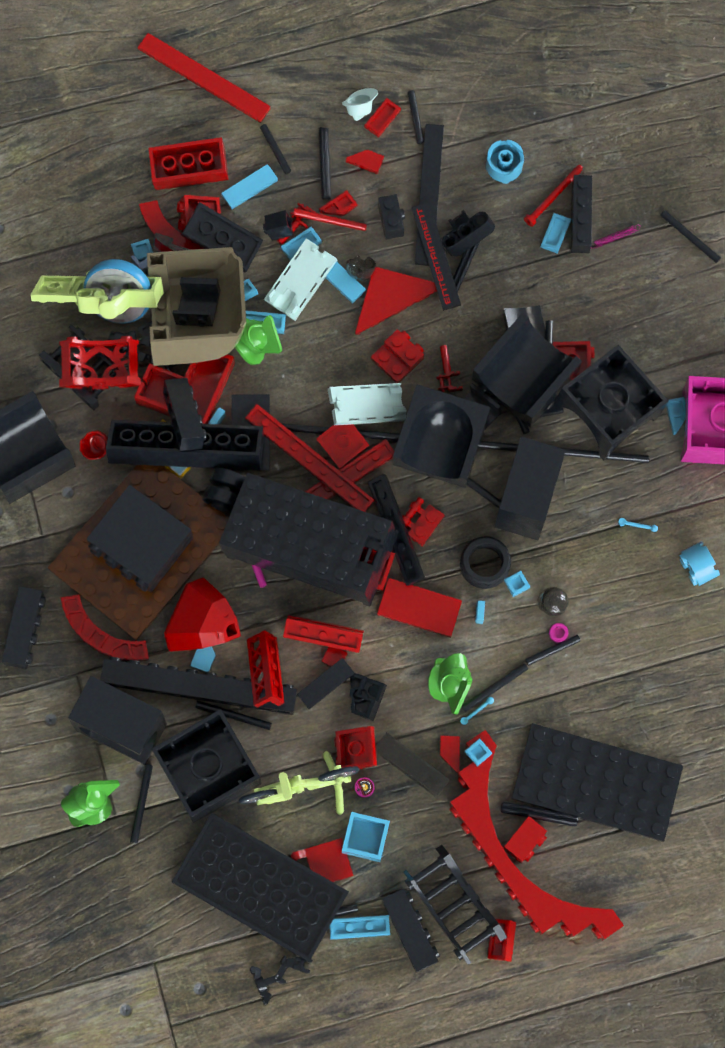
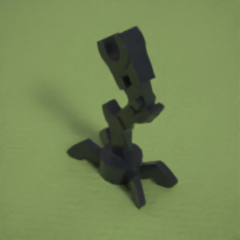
M285 955L280 961L281 966L277 974L267 979H263L261 976L260 968L252 966L250 972L254 974L256 987L260 996L264 998L262 1000L263 1004L266 1006L272 996L267 992L266 986L276 982L279 984L286 983L282 977L289 967L305 974L310 973V970L305 969L303 966L308 961L301 957L287 958Z

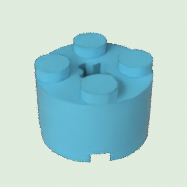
M500 140L491 145L487 154L486 170L494 180L507 184L521 174L524 163V154L521 146L512 140Z
M702 541L682 551L681 555H679L683 568L689 569V579L693 586H700L720 575L719 570L714 569L713 566L716 563L707 547L703 546Z

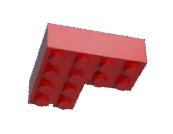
M227 354L215 360L190 363L184 377L149 363L143 376V382H141L134 396L135 402L169 416L163 395L164 381L187 378L189 385L193 387V400L197 401V413L201 415L202 424H208L233 370L235 359Z

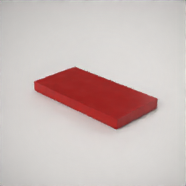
M388 578L377 615L451 638L462 600L414 585L406 586L404 582Z

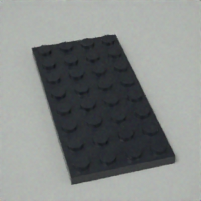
M532 723L512 799L555 812L576 815L580 819L664 842L683 765Z
M213 813L209 816L172 880V883L308 962L312 959L349 893L344 888Z

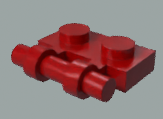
M418 497L415 502L410 504V509L405 516L402 515L405 526L411 529L408 532L410 538L423 547L445 515L430 504L424 510L421 508L424 500ZM416 513L419 514V519L416 523H413L411 519Z

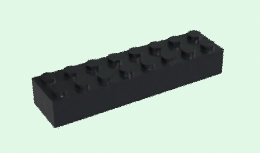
M111 420L106 453L109 464L261 470L264 430L263 426L202 424V429L206 431V440L203 442L202 449L179 451L171 422Z

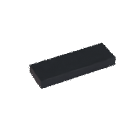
M342 658L297 695L310 710L354 675L355 672Z

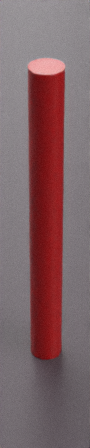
M295 208L293 210V216L366 231L367 224Z

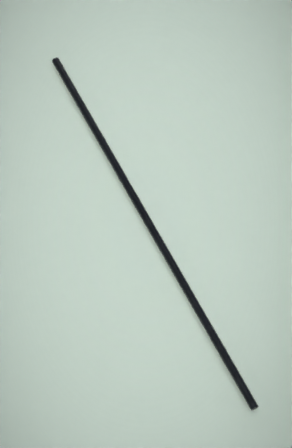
M281 423L291 432L323 434L330 428ZM358 430L364 438L398 441L400 433ZM481 441L479 448L517 451L519 444ZM562 448L566 450L565 456L601 459L599 451ZM612 452L606 459L648 463L649 455Z

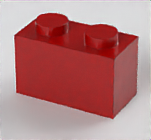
M528 816L503 849L521 864L524 860L528 862L535 854L532 851L536 845L540 847L547 839L545 836L547 830Z

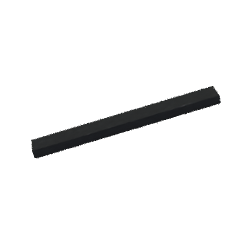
M426 124L419 205L430 202L437 224L444 125ZM417 228L415 265L429 266Z

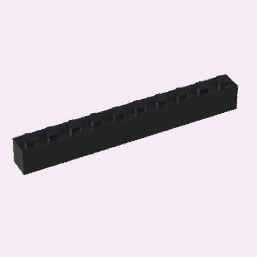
M109 657V659H104L100 680L113 687L294 715L297 689H294L293 685L282 684L284 704L277 706L272 702H268L257 708L253 703L250 678H244V681L236 680L235 676L225 675L224 677H217V674L212 672H205L204 675L198 674V671L193 669H186L185 672L179 671V668L174 666H167L166 669L160 668L155 663L141 665L136 660L122 662L120 658ZM264 688L260 694V699L266 696Z

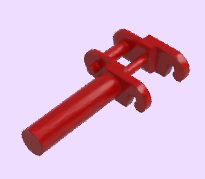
M297 204V209L316 213L308 206L304 207V204ZM290 212L291 218L296 219L292 222L293 232L299 225L301 227L304 226L305 229L308 228L302 222L301 217L293 216V212ZM290 236L278 239L277 242L283 245Z
M447 345L440 346L445 375L440 374L436 377L440 381V388L438 390L445 392V390H448V392L463 390L462 386L457 388V386L453 387L451 385L450 377L460 375V371H456V373L451 371ZM443 379H448L449 386H444Z

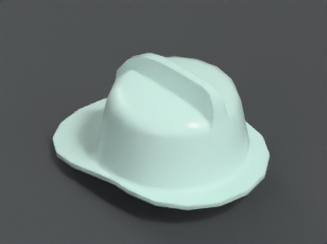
M373 88L358 90L342 102V105L346 106L348 114L353 116L355 121H358L371 112L372 101L378 95V90Z

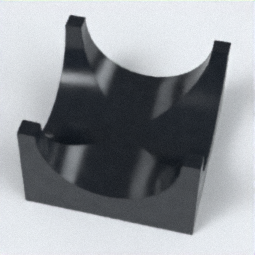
M618 344L562 387L554 405L558 410L560 408H567L573 411L586 423L598 443L599 456L604 461L637 428L651 419L655 421L669 401Z

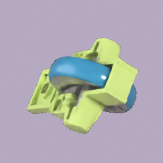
M109 259L93 266L86 273V276L41 275L31 293V300L41 303L75 302L81 313L97 314L109 322L126 324L140 319L149 308H157V304L164 292L161 277H147L140 268L130 262Z

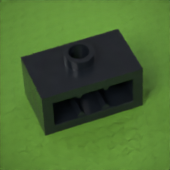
M397 194L378 197V208L385 240L403 237L405 214L403 208L400 209Z

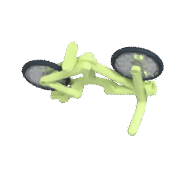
M325 751L323 758L329 768V772L323 773L317 778L301 779V775L288 779L287 774L281 772L279 774L280 782L254 789V793L239 798V803L248 804L256 802L257 805L272 804L274 802L290 800L292 794L302 793L304 788L314 790L334 785L336 813L342 815L344 812V802L341 784L343 781L345 783L351 782V775L358 773L359 768L357 766L341 768V765L336 766L331 754Z

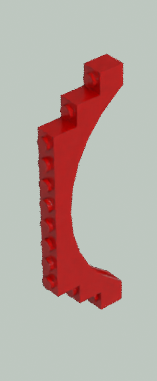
M484 730L468 741L465 746L469 748L480 738L492 752V755L478 767L473 762L458 772L459 778L457 781L463 789L467 788V791L450 802L451 808L449 810L454 818L458 817L461 820V828L466 834L470 833L474 839L472 841L474 847L478 851L482 850L485 855L483 857L484 861L489 867L493 866L496 870V878L501 884L505 883L508 888L506 890L507 894L512 900H517L520 905L518 906L519 911L524 917L527 915L531 920L529 925L535 933L539 932L542 935L561 922L560 928L566 936L570 935L572 938L589 925H592L593 928L591 930L597 939L601 938L602 941L624 926L613 909L589 908L562 901L541 890L527 879L507 856L497 838L490 817L488 801L489 771L497 745L487 731Z

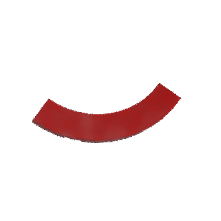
M157 200L139 204L146 225L163 245L173 251L204 249L183 237L182 233L169 224L163 216Z
M79 594L60 597L65 616L71 627L91 648L108 657H116L125 661L149 660L146 640L128 641L114 638L102 631L90 620L83 608Z

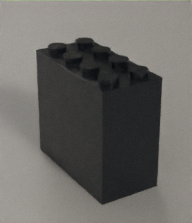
M129 484L86 540L89 544L88 547L91 549L90 552L97 558L103 557L109 567L112 569L118 568L124 578L129 581L133 579L139 589L144 592L148 590L152 593L191 543L193 534L189 527Z

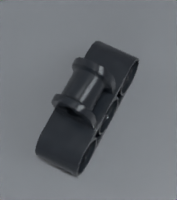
M462 210L460 215L453 220H448L454 230L443 237L442 245L451 256L457 257L490 235L495 229V224L486 212H478L469 218L466 212Z

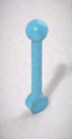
M620 518L618 521L620 526L629 525L650 529L652 532L658 530L656 525L649 526L629 522L624 518Z
M488 697L486 702L467 717H462L460 720L461 724L466 725L468 720L488 704H493L494 699Z

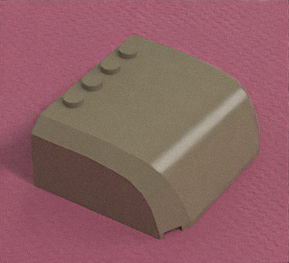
M233 248L147 253L149 277H161L164 292L157 304V308H151L152 327H150V344L153 366L204 362L219 359L229 354L240 341L246 325L243 263L241 258L237 257L234 253ZM181 277L218 279L221 291L213 326L176 325L172 312L179 308L182 296Z

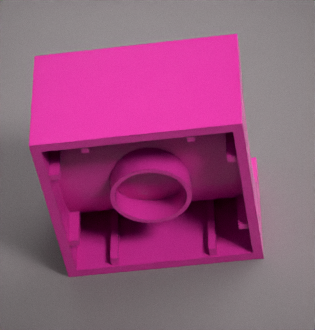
M689 376L682 391V397H685L686 425L681 462L725 464V378Z

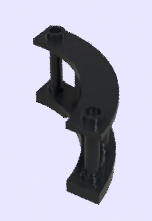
M440 845L436 848L440 855L437 857L438 860L414 877L407 870L403 871L407 878L404 881L410 890L414 889L440 928L456 948L453 952L458 959H464L469 965L471 961L466 955L469 951L490 936L494 937L496 935L500 941H503L507 936L487 907L485 908L481 903L480 898L471 885L464 879L463 873L443 845ZM443 866L444 868L447 866L451 872L448 875L449 878L424 895L417 884ZM459 884L464 891L461 894L462 897L437 914L429 901L451 885ZM472 903L477 910L474 912L475 915L449 932L442 920L464 904ZM479 921H485L488 925L486 930L461 947L455 940L456 937Z

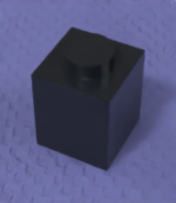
M286 210L264 216L263 230L272 241L293 235L292 220Z

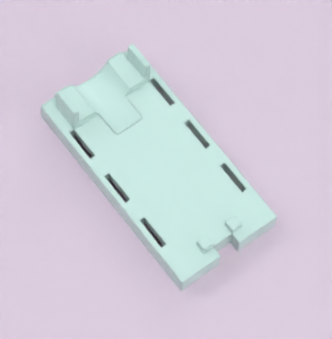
M307 238L264 298L265 302L296 321L337 262V258L328 252H319V246Z
M401 383L330 387L328 389L330 404H334L335 408L332 410L334 426L404 421L407 410L401 400Z

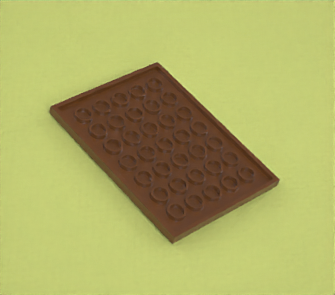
M136 465L48 566V570L137 641L219 545L229 518L221 511L212 507L211 503H205L201 495L165 466ZM129 484L189 527L193 534L191 543L152 593L148 590L144 592L139 589L133 579L129 581L124 578L118 568L112 569L109 567L103 557L97 558L90 552L91 549L88 547L89 544L86 540Z

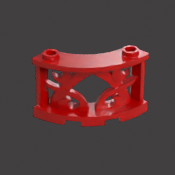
M121 336V339L105 341L78 340V337H67L66 340L60 341L62 379H59V387L82 389V387L92 386V390L109 389V386H117L119 388L140 386L141 378L138 377L137 353L139 340H134L131 336ZM123 347H129V359L121 361L120 359L125 357L126 352L122 354L119 350ZM70 348H77L80 351L79 354L73 353V356L79 360L78 362L70 360ZM99 352L107 356L114 363L104 371L102 378L97 377L92 367L85 365L88 360ZM70 364L73 365V366H75V368H74V370H73V373H72V376H71V366H70ZM129 364V375L124 365ZM118 368V370H114L116 376L110 377L109 372ZM82 369L88 370L91 373V376L88 378L84 377V373H86V371Z

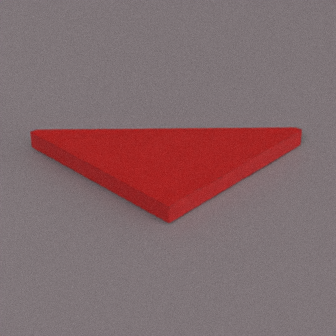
M374 266L355 335L361 334V332L368 328L376 326L392 315L400 313L407 309V307L437 292L435 283Z

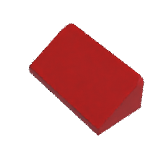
M496 919L507 938L500 941L496 935L494 937L490 936L487 958L511 962L516 922Z

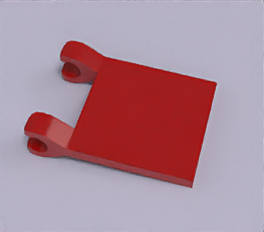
M342 838L291 854L292 859L295 861L307 858L309 868L331 882L354 876L347 854L342 853L344 844Z

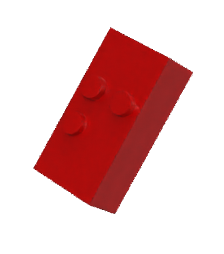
M222 137L148 148L152 183L155 190L229 180L225 145Z

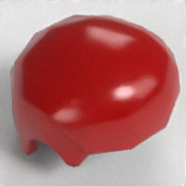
M99 430L88 432L79 442L80 452L83 457L89 460L103 458L107 454V435Z

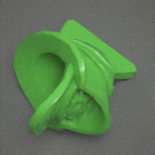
M271 315L266 316L264 321L246 318L244 331L235 348L248 364H260L264 359L265 353L282 352V346Z
M461 653L453 654L446 659L437 658L428 677V689L432 697L441 702H448L452 714H458L472 683L467 658Z
M118 780L88 781L74 786L69 795L61 801V806L65 813L68 814L74 827H81L85 824L96 825L105 821L112 812L111 801L108 796L120 786Z

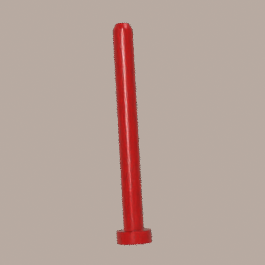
M577 165L531 215L527 214L524 217V221L529 226L533 227L536 224V219L572 182L573 176L581 173L583 170L582 165Z

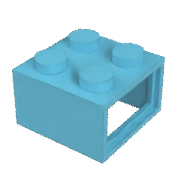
M351 812L342 853L380 862L390 821Z

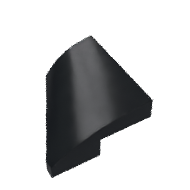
M355 673L350 677L351 713L374 721L387 685Z

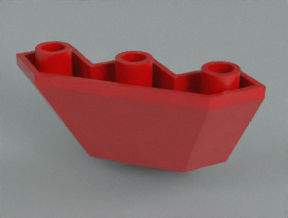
M201 577L185 585L164 635L168 651L173 652L203 649L223 644L240 637L241 633L237 617L226 597L204 577Z

